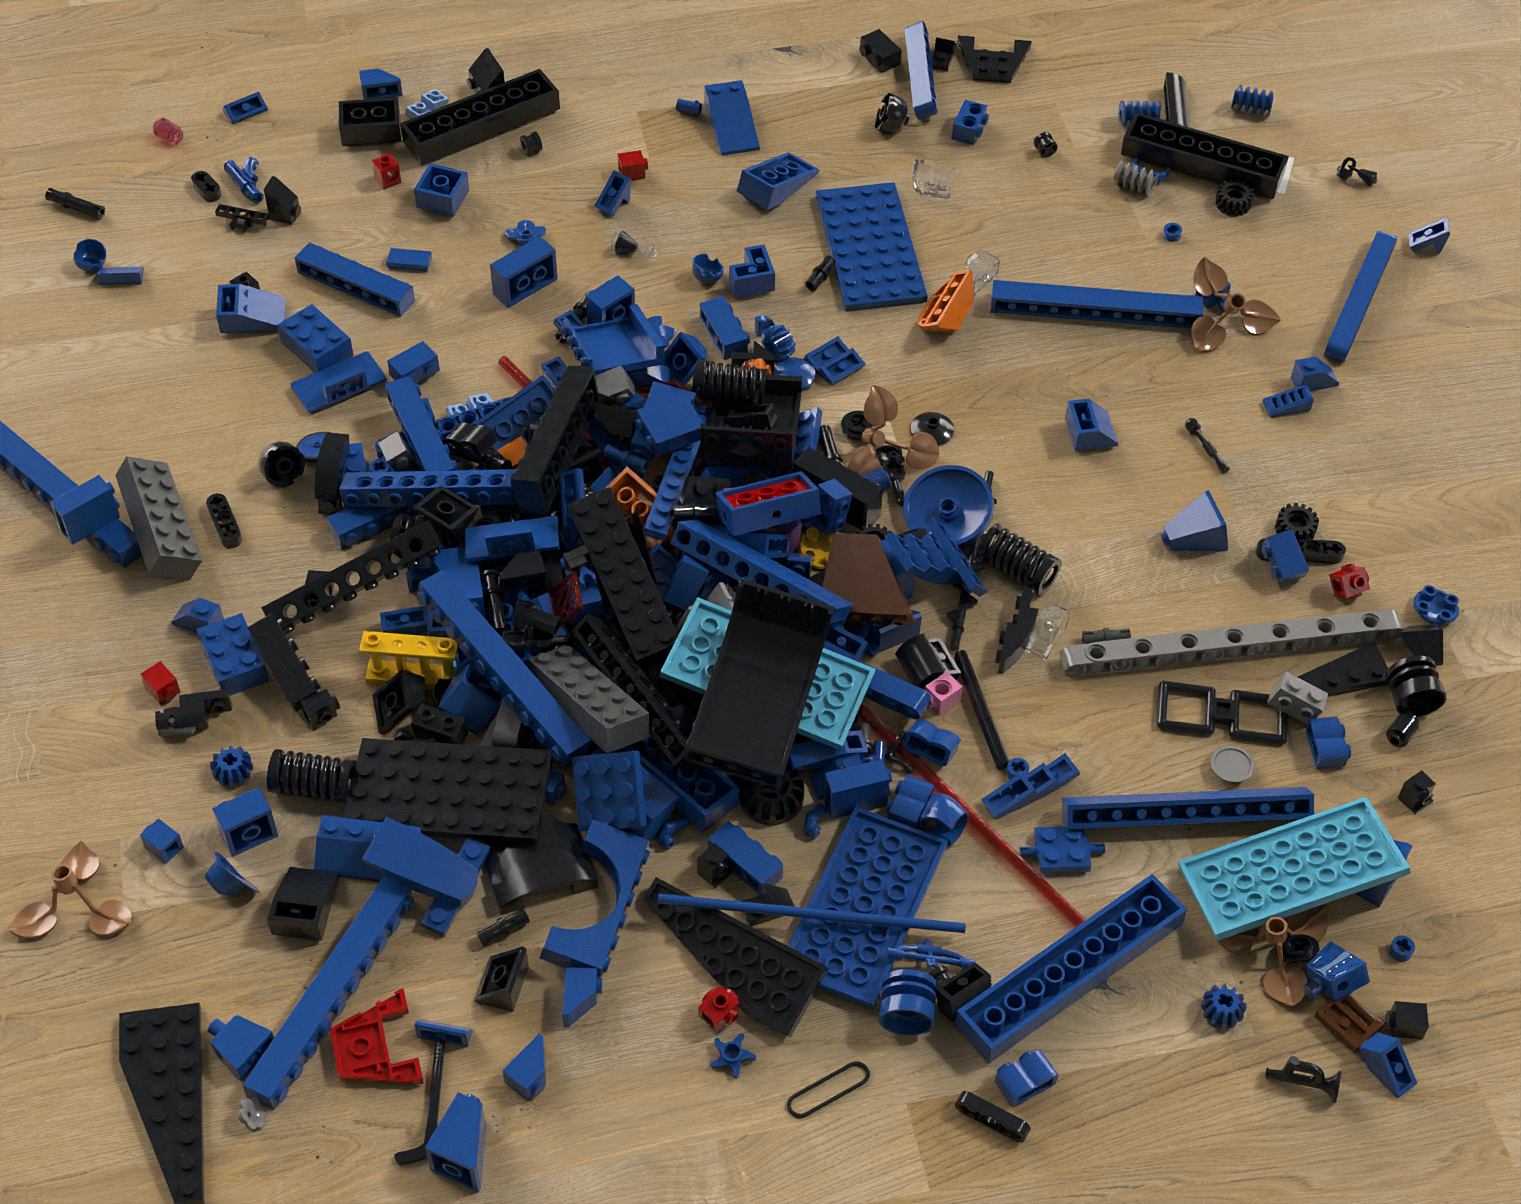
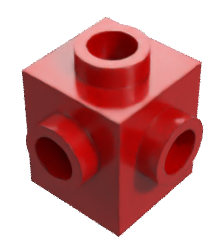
M1346 564L1341 566V570L1329 574L1334 596L1352 599L1362 596V592L1370 589L1369 575L1365 567Z
M719 985L715 990L711 989L704 995L702 1003L698 1006V1016L718 1033L726 1024L731 1025L738 1018L739 998L732 990H725Z

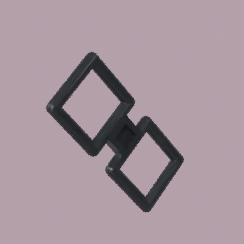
M1161 681L1159 683L1157 727L1159 729L1212 735L1215 731V723L1229 724V736L1231 738L1283 745L1287 742L1288 714L1278 709L1277 734L1240 730V700L1267 703L1270 694L1233 690L1230 693V699L1216 698V689L1214 687ZM1168 691L1205 695V725L1167 720Z

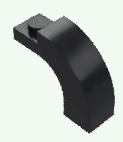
M327 432L322 441L315 473V499H318V513L333 515L343 510L339 488L342 483L344 466L350 455L349 434Z

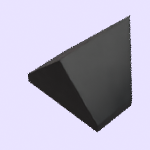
M1434 625L1408 626L1397 632L1414 656L1430 657L1435 662V665H1443V629Z

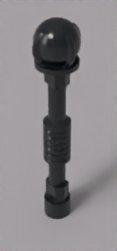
M1195 418L1187 419L1185 428L1188 432L1199 438L1203 444L1202 447L1210 457H1213L1220 471L1223 474L1228 472L1229 466L1223 459H1220L1217 455V450L1202 435L1201 425L1198 424V421Z

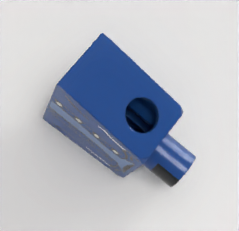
M1330 941L1306 965L1308 983L1303 986V990L1311 999L1323 993L1332 1000H1338L1370 982L1366 962Z

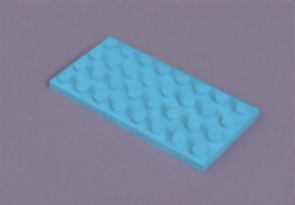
M697 597L660 671L659 677L704 695L720 652L732 611ZM823 648L797 733L841 751L876 669Z
M1367 797L1178 861L1179 869L1216 941L1265 925L1271 917L1285 918L1411 874L1410 866Z

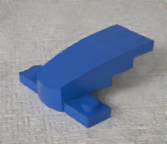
M931 518L926 523L931 531L921 540L910 532L903 538L892 531L885 536V539L908 573L936 584H957L963 579L961 584L969 594L973 592L981 597L987 592L967 558L955 544L943 524L936 519Z
M385 817L362 858V862L385 872L388 878L409 885L413 891L433 897L434 900L421 925L445 937L459 909H462L474 895L478 873L491 850L490 846L467 837L457 855L420 832Z

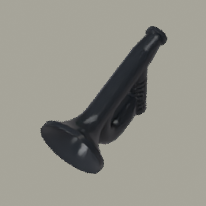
M1291 1056L1282 1070L1266 1068L1265 1078L1269 1077L1283 1082L1317 1088L1327 1093L1333 1103L1337 1102L1341 1071L1325 1078V1074L1319 1066L1299 1061L1295 1056ZM1294 1071H1299V1072L1311 1074V1075H1313V1076H1307V1075H1302V1074L1293 1073V1072H1294Z

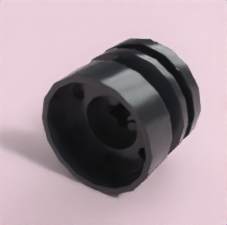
M1411 656L1403 658L1388 668L1386 680L1390 692L1393 693V701L1399 714L1410 712L1417 717H1422L1437 711L1446 702L1447 698L1444 687L1439 680V673L1436 670L1435 662L1430 657Z

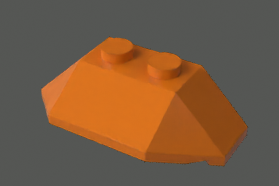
M971 270L954 272L950 276L951 279L945 282L932 295L916 322L922 330L953 332L960 328L974 304L973 272Z

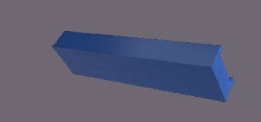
M699 519L677 523L678 526L670 544L737 581H740L741 578L764 586L768 584L767 587L777 588L783 592L833 606L835 609L831 623L837 622L844 625L851 608L854 606L851 602ZM689 538L688 541L690 542L689 544H682L679 539Z

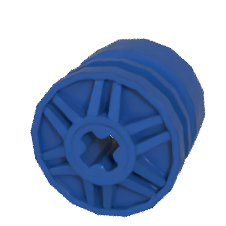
M901 969L887 973L882 978L881 999L883 1001L880 1003V1025L884 1029L900 1035L913 1036L929 1032L934 1027L935 1006L933 1004L936 1001V980L929 974L918 970Z

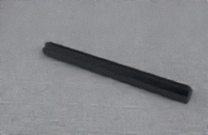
M965 650L956 651L954 656L955 662L961 671L960 675L996 768L999 770L1007 768L1009 759L968 654Z

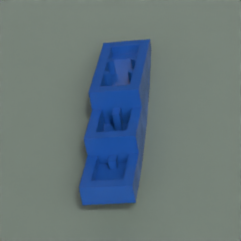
M1064 753L1048 765H1045L1043 762L1025 775L1021 772L981 800L993 817L997 819L1017 811L1057 790L1079 776L1080 772L1067 754Z

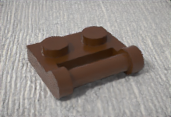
M1351 992L1338 1000L1330 999L1316 1012L1314 1017L1355 1053L1360 1045L1376 1033H1379L1386 1022L1380 1017L1377 1019L1351 995ZM1342 1003H1345L1349 1008H1351L1359 1017H1361V1018H1362L1368 1025H1370V1026L1367 1027V1026H1366L1363 1022H1361L1353 1013H1351Z

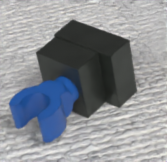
M585 545L563 554L568 572L573 579L579 577L580 585L583 589L586 588L584 581L587 579H591L594 584H597L595 574L589 571L588 568L591 562Z

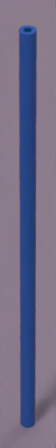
M659 894L658 904L956 933H965L966 923L669 894Z

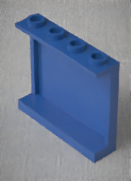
M638 304L629 305V317L572 327L568 318L563 317L564 326H561L563 339H567L569 349H573L575 359L580 361L581 366L594 367L595 376L618 366H622L627 372L665 364L664 344Z

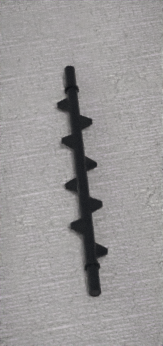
M986 471L984 480L989 485L992 493L991 486L994 473ZM993 498L995 505L997 504V499ZM987 531L973 543L960 548L961 551L968 555V562L974 572L984 569V564L977 561V550L980 541ZM963 579L954 584V587L961 590L958 609L947 612L946 616L955 622L952 626L953 633L950 643V650L952 651L959 650L961 636L964 632L963 626L967 607L978 604V600L971 596L962 586Z

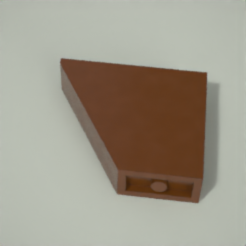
M833 533L823 588L854 604L846 621L854 624H860L861 621H865L875 625H882L884 622L892 623L896 626L914 624L915 619L887 550L880 538L874 534Z

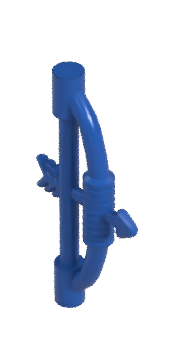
M925 939L922 944L901 945L896 948L887 947L886 950L887 958L901 960L902 958L926 961L927 968L931 966L936 968L938 963L956 965L958 968H968V965L976 963V960L967 959L958 953L942 949L939 946H932V942L928 939Z

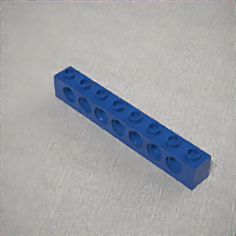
M517 469L349 472L345 474L339 491L344 507L415 506L440 485L473 505H516L514 487H511L510 481L512 474Z

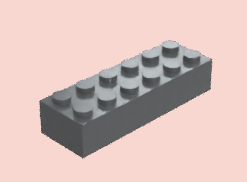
M126 456L115 476L148 574L191 579L201 564L202 558L168 463Z
M570 645L561 646L528 659V669L579 728L606 753L649 738V713Z

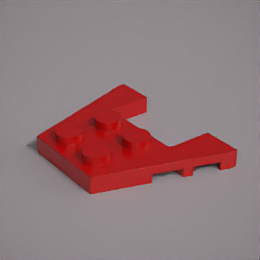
M404 988L394 992L395 995L385 1001L376 1002V1006L362 1014L358 1012L330 1028L340 1081L424 1084L419 1058L394 1064L390 1063L382 1021L409 1014Z

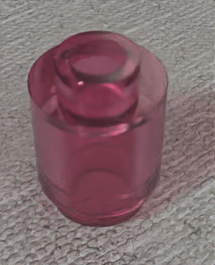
M160 118L153 125L154 135L167 143L177 145L182 141L183 131L168 119Z

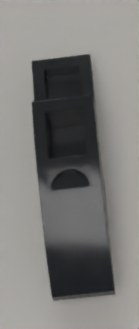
M1023 587L1022 597L1017 596L1015 610H1019V614H1014L1012 623L1007 622L1006 631H1001L999 645H1003L1002 650L997 649L995 663L1000 664L998 671L1000 674L1005 673L1019 660L1034 633L1038 609L1029 607L1032 589Z

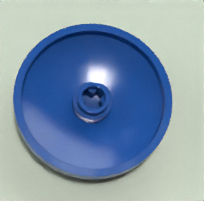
M958 465L940 466L922 474L910 486L903 505L904 519L909 530L926 528L928 534L931 530L926 523L931 518H934L943 524L959 548L976 541L988 528L994 513V500L987 482L972 469Z

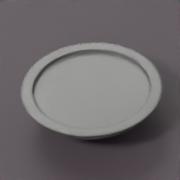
M1231 745L1220 747L1211 757L1213 771L1226 781L1241 782L1248 779L1254 772L1255 764L1253 758L1246 750Z

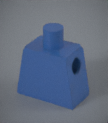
M239 1015L234 1016L227 1024L219 1019H215L208 1027V1032L214 1036L211 1041L214 1053L240 1081L252 1071L274 1039L272 1031Z

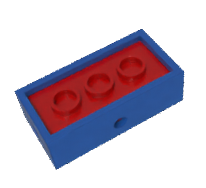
M802 471L715 492L718 518L734 536H743L748 532L756 530H767L771 526L779 524L787 525L791 521L810 519L815 515L821 514L819 489Z

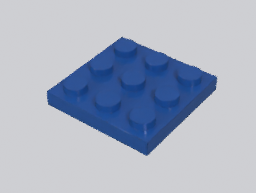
M639 751L572 757L579 832L588 831L592 819L617 829L647 826Z

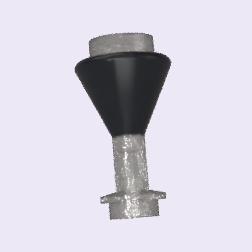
M625 231L619 234L615 233L612 238L611 248L615 250L617 255L639 252L648 255V260L656 259L658 247H655V244H651L650 247L638 244Z

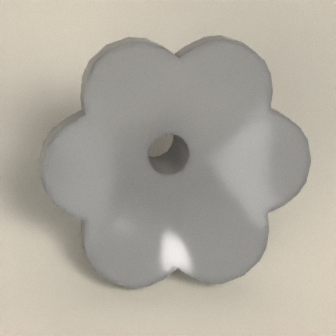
M256 1097L243 1099L240 1103L239 1121L245 1123L249 1130L262 1128L265 1124V1108L260 1105Z

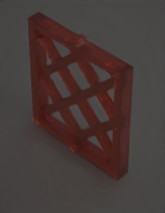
M572 571L550 591L554 615L561 617L560 628L583 609L576 571ZM565 588L568 589L566 597L563 596ZM571 590L574 591L572 600L569 599ZM563 599V600H564L563 607L560 608L559 606H560L561 600ZM570 602V607H569V610L567 611V610H565V609H566L567 603Z

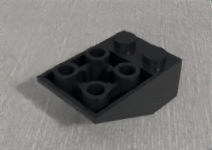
M289 867L273 897L267 917L271 934L322 941L340 873Z

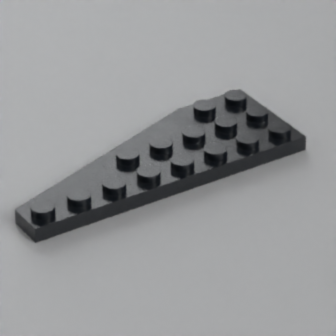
M655 877L643 898L644 901L725 990L730 989L738 996L739 1007L748 1016L791 1038L829 968L720 910L658 904L659 894L693 896Z
M200 1003L119 1013V1062L174 1204H205Z

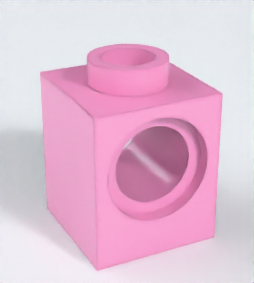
M945 672L925 686V691L931 696L928 707L934 709L939 715L961 701L963 686L948 672Z

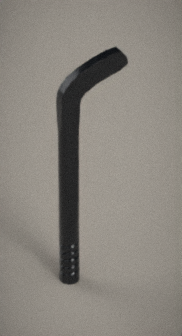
M443 1039L435 1040L424 1143L414 1149L394 1154L398 1165L417 1162L427 1157L425 1147L436 1130L438 1122L446 1043Z

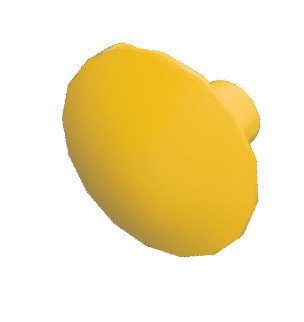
M814 527L809 528L802 536L799 544L800 554L813 555L812 567L826 569L833 534L826 536L818 528Z

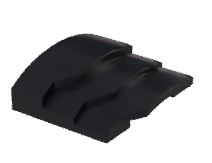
M550 814L542 815L537 843L494 840L492 844L488 845L491 851L484 864L500 915L514 912L521 908L524 909V898L564 886L571 885L574 894L598 888V879L589 855L581 852L584 842L577 823H564Z

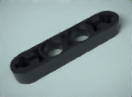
M1263 538L1257 543L1255 553L1259 559L1269 561L1265 559L1261 547L1266 539ZM1297 539L1306 563L1336 564L1344 559L1346 548L1339 541ZM1313 548L1318 553L1310 554L1306 551V549Z

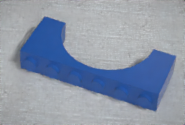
M592 819L581 852L598 861L610 875L616 892L615 908L607 918L591 927L563 929L551 926L539 959L563 968H597L598 978L601 971L607 972L611 958L607 957L609 949L615 950L619 936L615 935L617 928H623L627 914L623 913L625 906L630 908L635 893L631 892L632 886H638L643 873L639 871L640 864L645 865L650 851L646 850L649 840Z

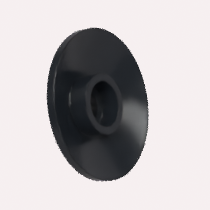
M925 412L913 419L910 431L912 436L919 432L928 433L934 437L937 445L940 446L951 440L954 434V425L943 414Z

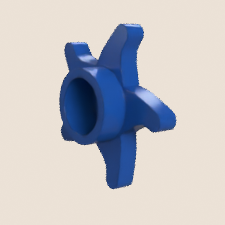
M743 1033L727 1043L721 1042L719 1038L714 1039L720 1056L716 1061L711 1062V1068L728 1066L734 1072V1078L737 1079L740 1074L741 1063L746 1060H756L755 1054L742 1049L741 1044L745 1038Z

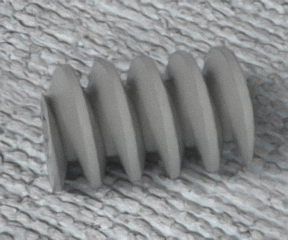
M1121 160L1116 168L1114 181L1116 186H1120L1123 183V188L1125 189L1130 186V189L1135 191L1138 188L1139 193L1145 191L1146 195L1150 196L1156 187L1159 173L1154 177L1153 170H1151L1147 175L1145 167L1138 172V165L1132 170L1131 163L1129 162L1123 167V160Z

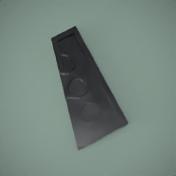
M1372 642L1298 676V678L1328 693V696L1388 685L1386 680L1388 667L1376 643Z

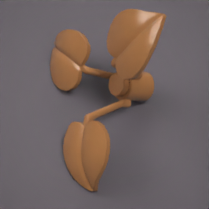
M1206 257L1202 258L1195 268L1193 275L1194 287L1202 296H1209L1213 293L1217 297L1227 299L1224 302L1225 312L1216 322L1209 316H1202L1192 324L1191 336L1194 347L1197 350L1211 351L1224 342L1226 330L1218 324L1229 313L1235 314L1240 311V314L1244 316L1242 320L1244 328L1255 335L1267 332L1281 321L1278 314L1269 305L1260 300L1246 302L1245 297L1240 293L1233 295L1231 293H1218L1224 290L1227 285V274L1219 265L1211 262Z
M877 385L871 386L864 405V417L868 423L875 426L867 428L862 433V441L866 447L855 450L848 462V469L858 472L862 476L879 468L880 462L874 457L876 452L873 447L880 448L884 443L909 450L906 455V462L916 469H925L932 466L938 460L940 452L934 437L925 432L915 434L910 440V446L886 440L884 433L879 431V429L885 427L886 421H893L896 418L898 403L887 389Z
M80 841L67 853L59 866L55 867L51 872V877L55 883L51 887L53 892L52 907L50 908L44 902L31 903L17 914L12 924L7 928L9 932L22 938H38L49 933L57 924V919L53 913L57 910L58 892L68 895L76 891L89 909L95 913L89 919L88 924L90 930L98 936L113 935L125 929L131 924L133 916L128 906L118 900H107L101 904L98 910L80 889L77 880L85 881L90 879L97 873L100 867L97 855L84 842Z
M1322 904L1285 917V920L1281 917H1271L1266 922V927H1262L1258 934L1256 927L1218 940V943L1229 952L1243 954L1252 949L1253 940L1258 941L1265 935L1269 943L1277 945L1280 968L1271 969L1266 973L1263 979L1265 992L1275 1001L1287 1006H1295L1305 996L1303 986L1307 983V977L1304 971L1297 965L1284 967L1282 943L1286 940L1287 934L1289 936L1296 934L1309 935L1320 942L1326 936L1328 930V906Z

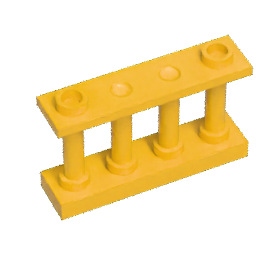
M363 631L359 653L371 654L372 658L369 659L365 682L366 684L384 685L403 669L425 677L426 688L432 689L438 679H448L454 676L452 661H456L459 644L451 638ZM381 655L395 656V661L382 660ZM405 657L418 658L419 663L405 662ZM428 659L442 660L443 665L429 664Z

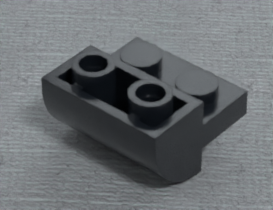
M925 633L919 634L904 642L895 653L911 683L921 689H925L926 685L945 672H948L954 679H958L961 674L941 638L928 639Z

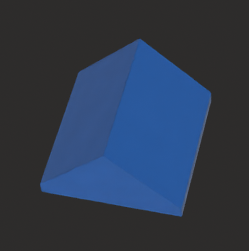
M911 610L915 619L914 624H906L905 626H896L892 623L884 622L882 625L873 624L869 634L872 636L873 641L878 644L880 652L919 635L922 619L921 612Z

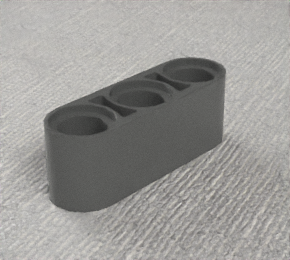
M503 697L492 736V746L517 748L523 724L519 714L514 708H510Z

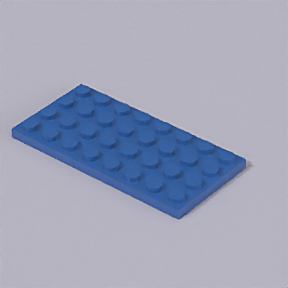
M895 182L816 190V200L830 254L836 260L834 269L845 311L927 302L928 295Z
M855 806L807 908L915 918L946 850L948 840ZM801 918L788 946L829 968L818 989L874 1010L881 995L882 978L891 972L896 961L894 958L886 957L887 947L896 948L903 945L910 928Z

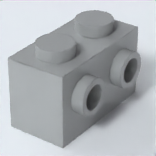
M1285 672L1272 686L1267 704L1307 724L1309 719L1317 718L1323 712L1328 693Z

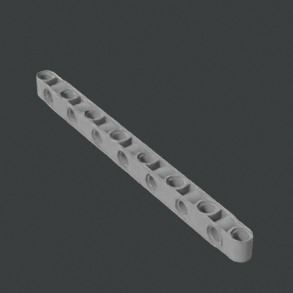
M1396 610L1367 611L1072 645L1060 651V658L1066 676L1101 675L1392 641L1400 638L1397 632L1404 628Z

